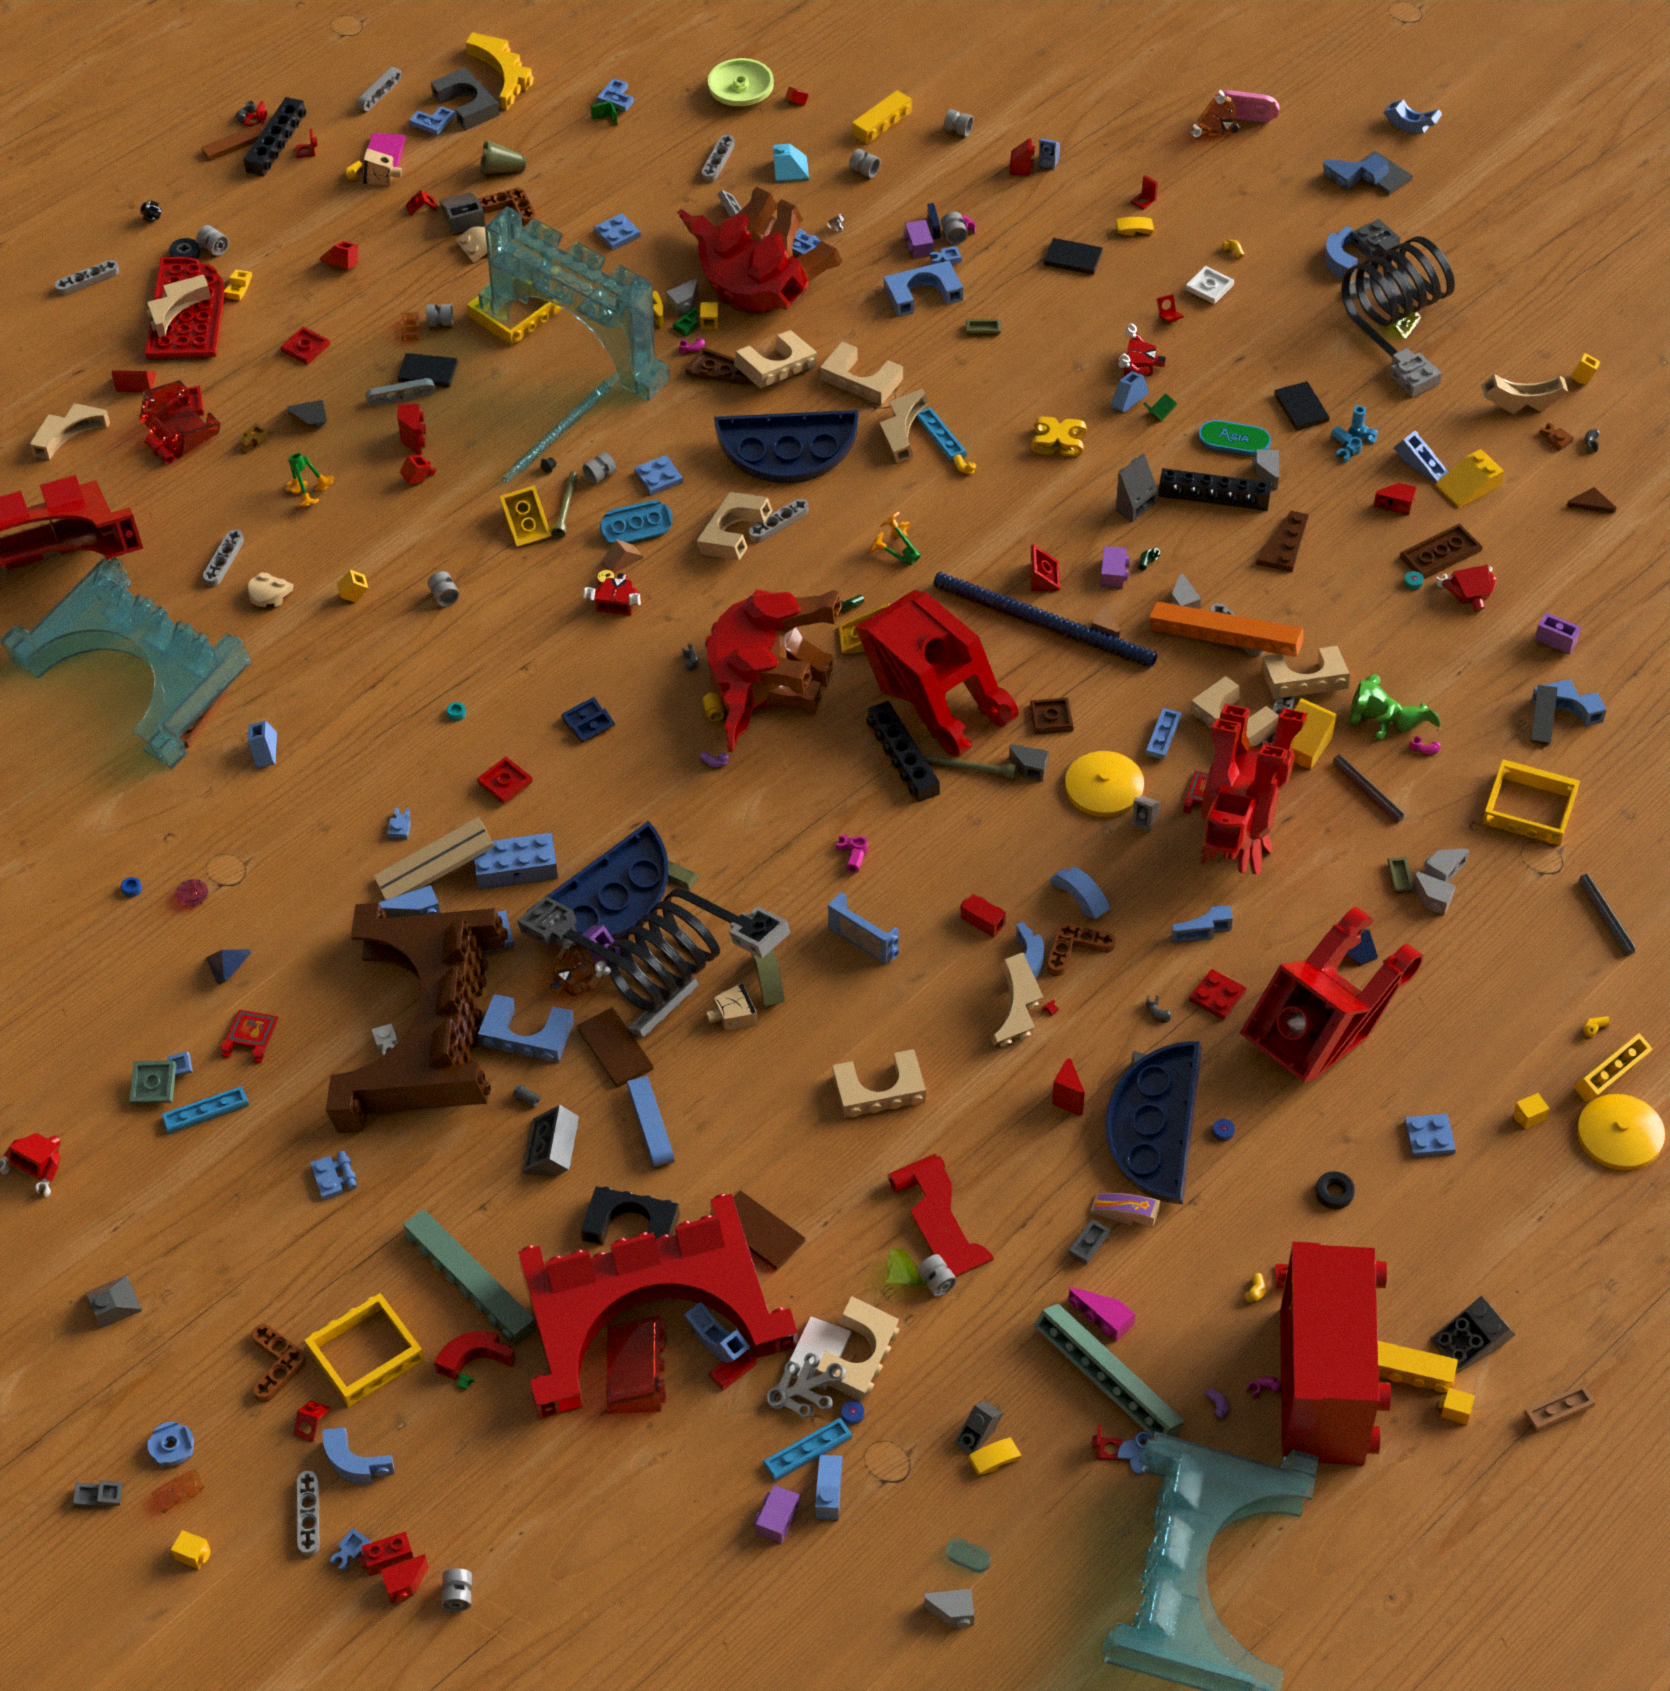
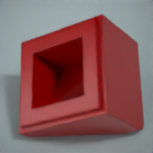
M788 87L785 99L805 105L809 94L803 90Z

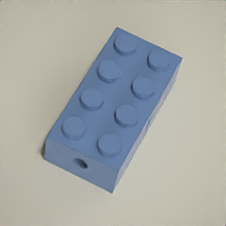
M552 832L492 841L495 846L494 848L474 858L479 889L558 878Z

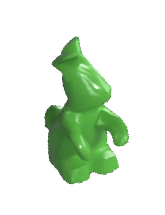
M1372 674L1366 677L1365 680H1360L1352 700L1349 725L1358 724L1361 718L1375 719L1380 725V731L1376 733L1377 740L1384 739L1391 722L1396 724L1400 732L1405 733L1423 721H1429L1433 725L1440 727L1438 715L1434 710H1430L1424 702L1420 704L1419 708L1416 706L1402 707L1378 686L1381 683L1378 675Z

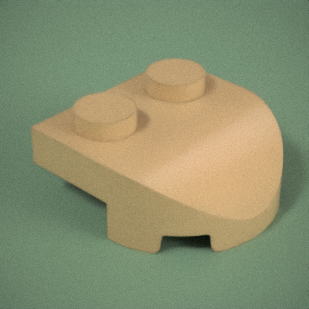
M477 226L464 232L456 239V242L471 261L475 263L487 253L489 256H492L496 251L495 245L498 240L490 230Z
M263 572L251 579L248 585L250 602L260 607H266V604H274L275 607L282 605L283 597L293 591L292 583Z

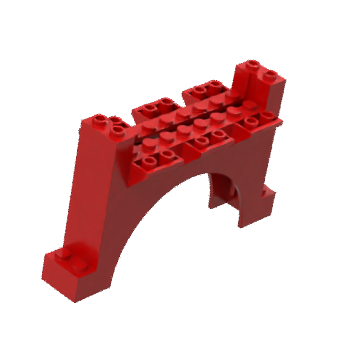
M76 475L41 484L39 486L45 502L30 507L26 506L22 491L0 496V532L33 522L45 520L50 522L0 537V566L6 565L7 570L43 560L42 553L61 551V554L73 550H89L100 553L106 559L143 549L130 507L111 513L96 480L79 485Z
M719 1194L710 1199V1215L703 1216L693 1222H681L678 1226H675V1235H662L655 1240L654 1233L648 1234L643 1232L631 1239L621 1238L610 1244L611 1252L609 1253L600 1252L590 1257L589 1250H577L565 1257H552L544 1263L540 1246H527L518 1251L521 1272L550 1375H537L534 1379L530 1380L532 1396L539 1419L582 1408L579 1387L580 1372L585 1354L591 1342L611 1319L624 1310L644 1302L658 1299H681L696 1303L702 1301L705 1306L723 1315L740 1331L749 1344L754 1359L796 1348L798 1331L791 1308H778L773 1310L772 1313H768L732 1194Z

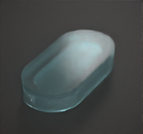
M961 1538L952 1539L947 1544L946 1554L950 1561L976 1573H982L989 1568L990 1555L985 1549Z

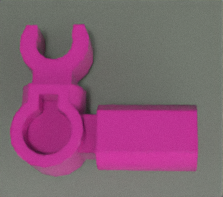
M839 835V842L843 843H836V850L851 851L846 869L849 872L858 873L864 855L869 849L868 841L863 836L848 838L846 835Z

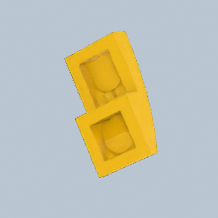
M1124 217L1115 221L1117 233L1134 236L1135 232L1152 235L1154 231L1151 218Z
M235 270L229 277L230 284L224 290L225 298L240 301L249 286L252 272Z
M657 291L650 292L652 319L662 329L664 327L663 305Z
M1010 1437L971 1453L968 1459L978 1476L997 1471L1001 1465L1019 1461L1022 1455Z

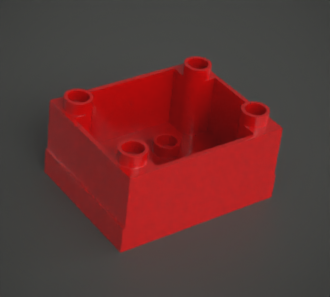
M1292 1241L1280 1306L1282 1463L1307 1465L1309 1463L1364 1466L1367 1454H1379L1380 1427L1374 1426L1377 1411H1390L1391 1385L1390 1383L1379 1382L1376 1288H1386L1387 1263L1386 1261H1375V1248L1320 1245V1243Z

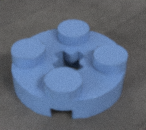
M173 1421L166 1422L154 1429L153 1435L148 1439L147 1447L151 1458L160 1467L166 1468L179 1465L192 1457L194 1438L187 1426L179 1425ZM172 1440L173 1443L177 1442L172 1448L165 1447L168 1445V1441Z

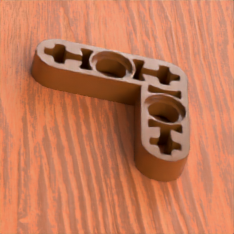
M513 188L479 198L484 213L513 206L522 224L532 225L536 222L535 211L525 191L521 188ZM526 205L525 208H520L519 206Z
M1069 923L1061 924L1057 930L1048 959L1049 973L1054 976L1064 974L1073 946L1105 953L1113 951L1115 948V936L1106 931ZM1083 935H1089L1092 937V939L1089 941H1084L1081 939V937ZM1060 946H1063L1067 948V951L1061 953L1058 952L1056 949ZM1057 959L1060 960V965L1058 966V968L1054 967L1056 965Z
M260 1324L253 1329L252 1336L254 1342L275 1358L277 1362L255 1383L253 1391L258 1401L268 1402L304 1367L306 1360L301 1349L270 1326ZM259 1334H267V1337L270 1340L269 1343L265 1337L262 1336L259 1338ZM282 1343L285 1345L282 1351L277 1352L273 1350L274 1345ZM293 1357L296 1359L298 1357L299 1361L294 1360L291 1362V1358ZM277 1371H284L286 1373L282 1379H275L273 1377ZM261 1389H263V1390L268 1389V1392H267V1393H265V1392L260 1393V1390H261Z

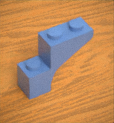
M1376 153L1362 162L1327 159L1323 162L1325 176L1334 179L1339 186H1344L1348 190L1362 177L1367 182L1376 185L1389 173L1388 161Z
M1570 679L1544 685L1558 687L1555 709L1573 712L1581 718L1585 726L1604 721L1607 709L1598 692L1579 696ZM1534 687L1531 698L1533 704L1536 703L1537 687Z

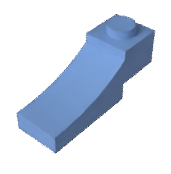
M1230 905L1210 907V911L1199 918L1172 924V943L1213 939V932L1231 931L1233 917Z

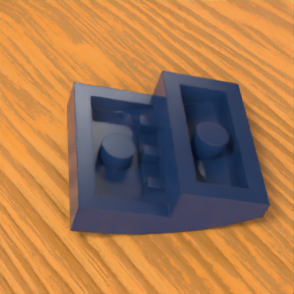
M595 697L561 714L562 720L581 742L615 725L606 709L601 708Z

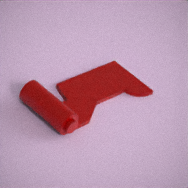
M932 1154L889 1173L888 1180L896 1194L919 1184L925 1197L910 1210V1213L932 1254L940 1255L947 1264V1268L957 1277L994 1260V1257L982 1245L976 1243L969 1244L951 1212L952 1182L944 1169V1161L941 1156L937 1157L936 1154Z

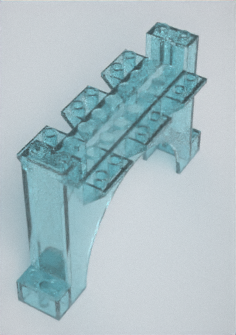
M508 206L485 227L490 282L478 293L479 308L508 323L511 306L516 300L526 304L529 302L528 297L550 301L573 314L596 335L615 364L620 386L649 401L670 379L669 365L655 358L652 284L649 283L648 279L622 265H619L610 275L603 273L600 270L605 261V256L577 241L566 252L557 248L562 233L534 218L522 229L521 213Z
M103 557L31 631L25 627L22 629L15 624L0 642L13 662L38 679L58 663L90 651H120L143 660L153 669L154 692L145 716L133 732L148 742V745L144 748L145 752L170 769H173L187 754L184 748L185 743L179 737L191 727L251 664L248 656L249 652L244 648V642L236 635L233 637L226 633L212 647L208 643L209 638L202 632L197 633L190 624L187 623L185 625L178 621L175 625L168 617V611L164 607L156 606L149 597L144 598L140 594L134 598L127 588L132 583L128 578V572L122 567L123 563L117 557L110 559Z
M1154 1432L1152 1438L1146 1440L1144 1449L1142 1448L1139 1456V1462H1142L1141 1472L1164 1478L1162 1486H1159L1156 1499L1159 1500L1158 1507H1155L1152 1520L1155 1521L1153 1531L1157 1533L1155 1539H1152L1150 1548L1146 1550L1144 1562H1147L1146 1569H1143L1140 1583H1143L1141 1595L1144 1596L1143 1603H1140L1138 1612L1134 1613L1132 1626L1117 1622L1114 1629L1109 1630L1107 1639L1104 1638L1101 1652L1104 1653L1103 1662L1202 1691H1281L1284 1670L1258 1659L1244 1649L1230 1635L1216 1614L1206 1580L1207 1556L1212 1540L1223 1529L1243 1518L1265 1513L1289 1514L1300 1517L1304 1499L1311 1500L1313 1497L1319 1457L1292 1449L1288 1457L1284 1456L1282 1465L1277 1467Z

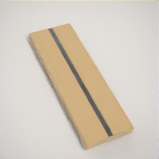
M477 817L380 871L374 877L385 900L426 886L495 846L481 819Z

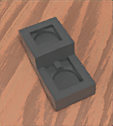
M102 1480L99 1481V1484L76 1482L72 1507L102 1508L119 1506L123 1482Z

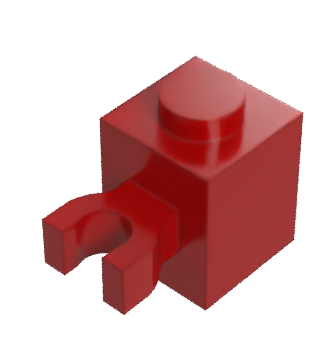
M422 455L407 456L399 473L408 484L423 483L427 475H434L436 468H431V462L426 461Z

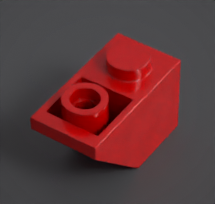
M1028 138L1011 150L1010 175L1030 176V169H1034V159H1031V156H1034L1035 146H1032L1031 138Z
M342 241L320 257V261L327 263V265L341 267L343 270H349L358 264V245Z
M1397 483L1376 491L1374 506L1410 515L1417 487Z

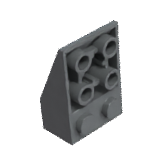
M472 192L439 200L452 234L467 231L472 227L485 226L483 208L479 199Z
M1145 454L1134 458L1127 467L1122 468L1118 473L1116 512L1131 522H1134L1157 502L1158 490Z
M1481 1295L1437 1332L1431 1340L1446 1357L1458 1359L1456 1370L1461 1372L1498 1350L1516 1334L1492 1305Z

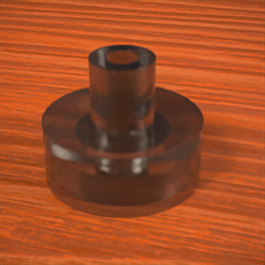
M840 214L827 223L830 228L836 227L837 231L840 232L844 229L841 223L845 221V218Z

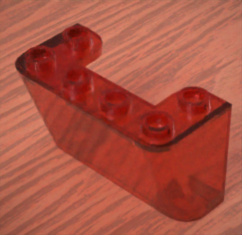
M180 380L144 391L141 413L139 415L141 422L150 429L151 433L161 443L166 445L167 449L177 459L219 433L221 424L211 413L207 414L205 423L188 405L190 390Z
M660 1315L607 1327L606 1403L608 1414L662 1412V1403H666V1390L664 1379H660L661 1372H665V1361L661 1359V1352H665L666 1330L665 1320L660 1319Z

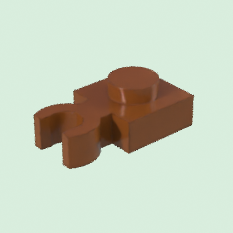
M1549 422L1546 424V429L1540 428V435L1547 437V442L1560 451L1573 442L1572 435L1562 428L1554 429L1553 424Z

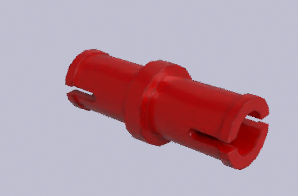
M153 434L145 438V444L165 464L169 465L174 461L175 456Z

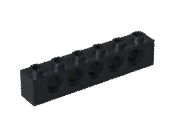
M289 97L284 98L243 159L247 173L265 176L268 170L271 169L279 153L285 148L287 141L292 137L293 132L299 127L301 120L306 116L307 110L303 100Z
M1162 468L1158 496L1268 511L1272 482Z
M889 700L869 707L866 722L870 728H873L877 741H881L885 754H889L893 767L899 770L901 780L907 783L911 796H915L917 801L921 802L939 795V780Z

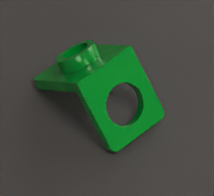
M612 101L590 106L592 120L611 116L614 124L618 125L617 112Z
M1164 394L1152 408L1146 402L1143 405L1158 420L1162 421L1177 406V403L1167 394Z

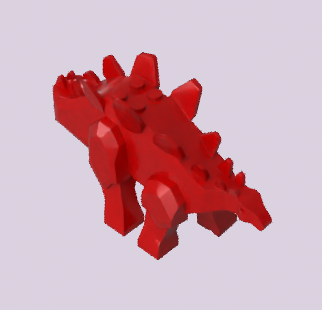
M1225 704L1220 712V719L1217 718L1211 728L1215 754L1214 762H1212L1209 768L1201 808V816L1206 826L1204 833L1205 845L1200 852L1203 853L1200 864H1205L1207 858L1216 859L1218 852L1223 853L1222 858L1227 860V857L1230 860H1235L1237 855H1239L1238 871L1245 873L1250 861L1252 874L1258 875L1262 871V848L1266 853H1272L1269 833L1271 832L1276 813L1279 791L1289 782L1295 759L1294 752L1291 750L1295 736L1302 730L1307 721L1308 713L1283 708L1278 717L1274 741L1272 743L1265 742L1261 748L1251 746L1246 735L1250 709Z

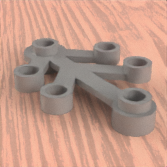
M808 1353L804 1358V1365L795 1385L788 1388L792 1376L799 1373L800 1366L796 1362H787L779 1385L773 1387L767 1394L768 1403L775 1409H782L786 1406L798 1412L799 1416L809 1418L813 1413V1408L808 1404H799L790 1399L793 1396L800 1395L816 1403L819 1408L828 1410L832 1407V1399L829 1396H821L810 1389L829 1381H842L846 1376V1369L841 1364L832 1363L827 1367L825 1373L807 1380L812 1368L818 1366L820 1361L816 1354ZM813 1356L814 1362L810 1364L809 1359ZM791 1365L795 1366L793 1372H790ZM840 1369L841 1373L836 1377L835 1373ZM781 1394V1400L778 1402L777 1396ZM824 1399H827L826 1406L822 1405ZM807 1407L808 1412L804 1415L803 1409Z

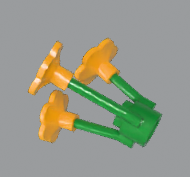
M301 453L291 455L288 458L293 477L291 478L292 481L287 483L286 491L293 494L302 492L303 501L296 505L297 508L317 503L319 499L310 498L309 493L306 492L308 482L302 480L300 471H303L307 464L316 475L318 480L315 487L316 492L324 491L328 486L332 485L334 476L319 474L308 460L307 455L302 456Z
M898 511L884 521L880 527L890 525L892 528L890 537H901L907 545L902 551L904 555L901 556L882 542L884 535L882 532L876 536L871 544L869 553L872 554L879 548L897 557L904 564L907 562L913 564L920 558L921 553L908 539L906 532L909 530L910 523L901 522L898 524L895 521L896 516L900 513Z

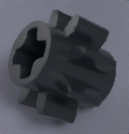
M148 200V203L144 202L142 204L140 213L144 215V220L154 222V219H159L162 210L158 207V202Z

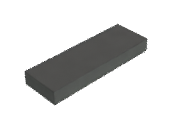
M1538 685L1531 742L1551 744L1558 687Z

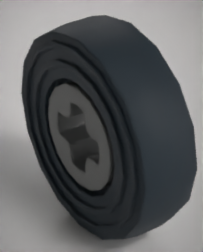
M182 238L170 245L169 253L170 257L198 259L200 248L195 240Z

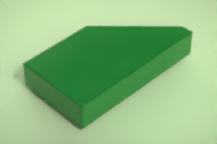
M693 308L673 324V329L686 337L698 328L697 308Z

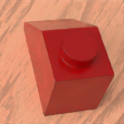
M425 1554L380 1570L391 1604L395 1602L402 1603L409 1597L414 1596L429 1568Z

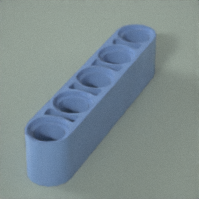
M648 1076L627 1081L629 1094L653 1167L675 1162Z

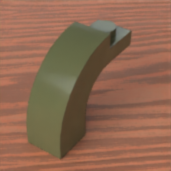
M774 949L763 958L751 953L764 1005L785 1002Z

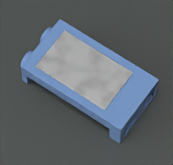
M842 892L828 904V926L831 931L885 965L891 959L894 960L898 956V928L894 927L889 933H886L847 909V896Z

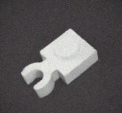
M392 1023L372 1029L377 1049H382V1055L386 1054L398 1043Z

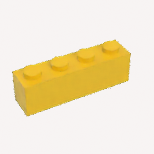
M896 90L852 122V135L868 144L912 112V98Z
M1638 1033L1580 1079L1573 1087L1587 1103L1653 1049L1641 1034Z
M1378 1341L1379 1377L1390 1379L1393 1382L1412 1384L1418 1388L1434 1389L1439 1393H1445L1448 1391V1388L1453 1387L1458 1359Z

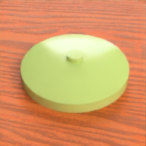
M747 58L724 61L714 67L708 76L710 94L719 102L731 106H749L761 102L770 95L774 86L771 70L765 64Z

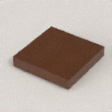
M1068 697L1030 701L1035 734L1074 730Z

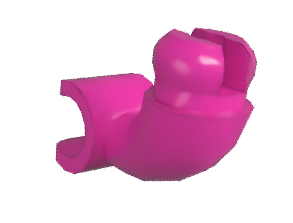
M962 215L967 232L973 230L976 233L975 222Z
M696 339L693 345H688L689 343L686 340H682L679 346V353L699 352L705 346L704 339Z
M1415 736L1414 742L1411 740L1409 743L1410 750L1419 751L1427 755H1434L1441 748L1440 744L1436 741L1429 745H1422V739L1419 736Z
M1262 1377L1256 1381L1249 1382L1246 1392L1250 1389H1255L1253 1398L1256 1399L1259 1396L1260 1388H1268L1272 1392L1277 1393L1282 1388V1383L1274 1377Z

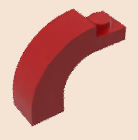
M474 1331L462 1334L447 1343L436 1357L434 1365L436 1373L457 1380L458 1374L461 1373L465 1365L478 1358H489L512 1367L516 1361L515 1352L510 1345L500 1344L498 1334L488 1331Z

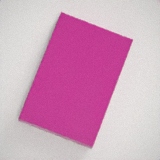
M372 133L368 149L392 156L393 166L398 167L406 138L405 135Z

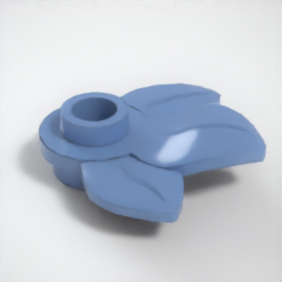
M1146 1431L1138 1433L1133 1440L1124 1441L1118 1450V1458L1130 1460L1131 1468L1136 1474L1146 1472L1150 1464L1161 1466L1163 1463L1164 1455L1162 1450L1156 1446V1440ZM1141 1442H1146V1443H1148V1445H1147V1446H1143V1445H1141L1140 1443H1141Z

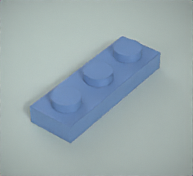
M1166 708L1162 709L1146 749L1147 756L1165 760L1181 719V712Z

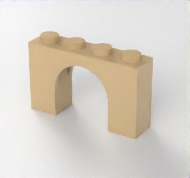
M792 330L777 335L775 350L785 357V360L773 361L766 359L751 346L736 351L734 366L759 388L815 367L817 352Z
M842 341L820 367V379L842 390L882 405L903 380V366L887 360L882 368L872 376H854L848 371L858 360L857 347Z
M730 492L697 539L701 555L740 560L748 548L743 534L725 532V530L730 525L740 521L765 523L772 513L768 497Z
M1338 646L1319 648L1318 665L1320 671L1312 674H1299L1291 671L1286 666L1282 654L1262 657V673L1273 699L1349 689L1350 673Z
M1227 676L1223 677L1192 700L1193 715L1205 722L1211 729L1216 719H1220V712L1225 704L1232 705L1240 699L1239 685ZM1267 706L1248 718L1246 735L1251 746L1259 745L1276 732L1279 715Z
M915 1050L894 1053V1067L898 1081L892 1088L882 1092L870 1091L860 1084L853 1061L832 1065L833 1079L843 1117H857L861 1114L878 1113L882 1110L898 1109L902 1106L918 1105L926 1102V1088Z
M851 1296L839 1323L860 1333L868 1340L871 1346V1357L861 1363H851L825 1351L813 1377L825 1373L827 1367L832 1363L841 1364L846 1369L845 1378L840 1382L829 1381L824 1384L859 1401L862 1400L864 1395L869 1396L874 1386L871 1380L873 1376L878 1377L883 1366L879 1362L881 1358L886 1359L891 1349L888 1343L890 1339L894 1341L899 1332V1328L896 1327L899 1319ZM840 1369L836 1371V1377L840 1375Z

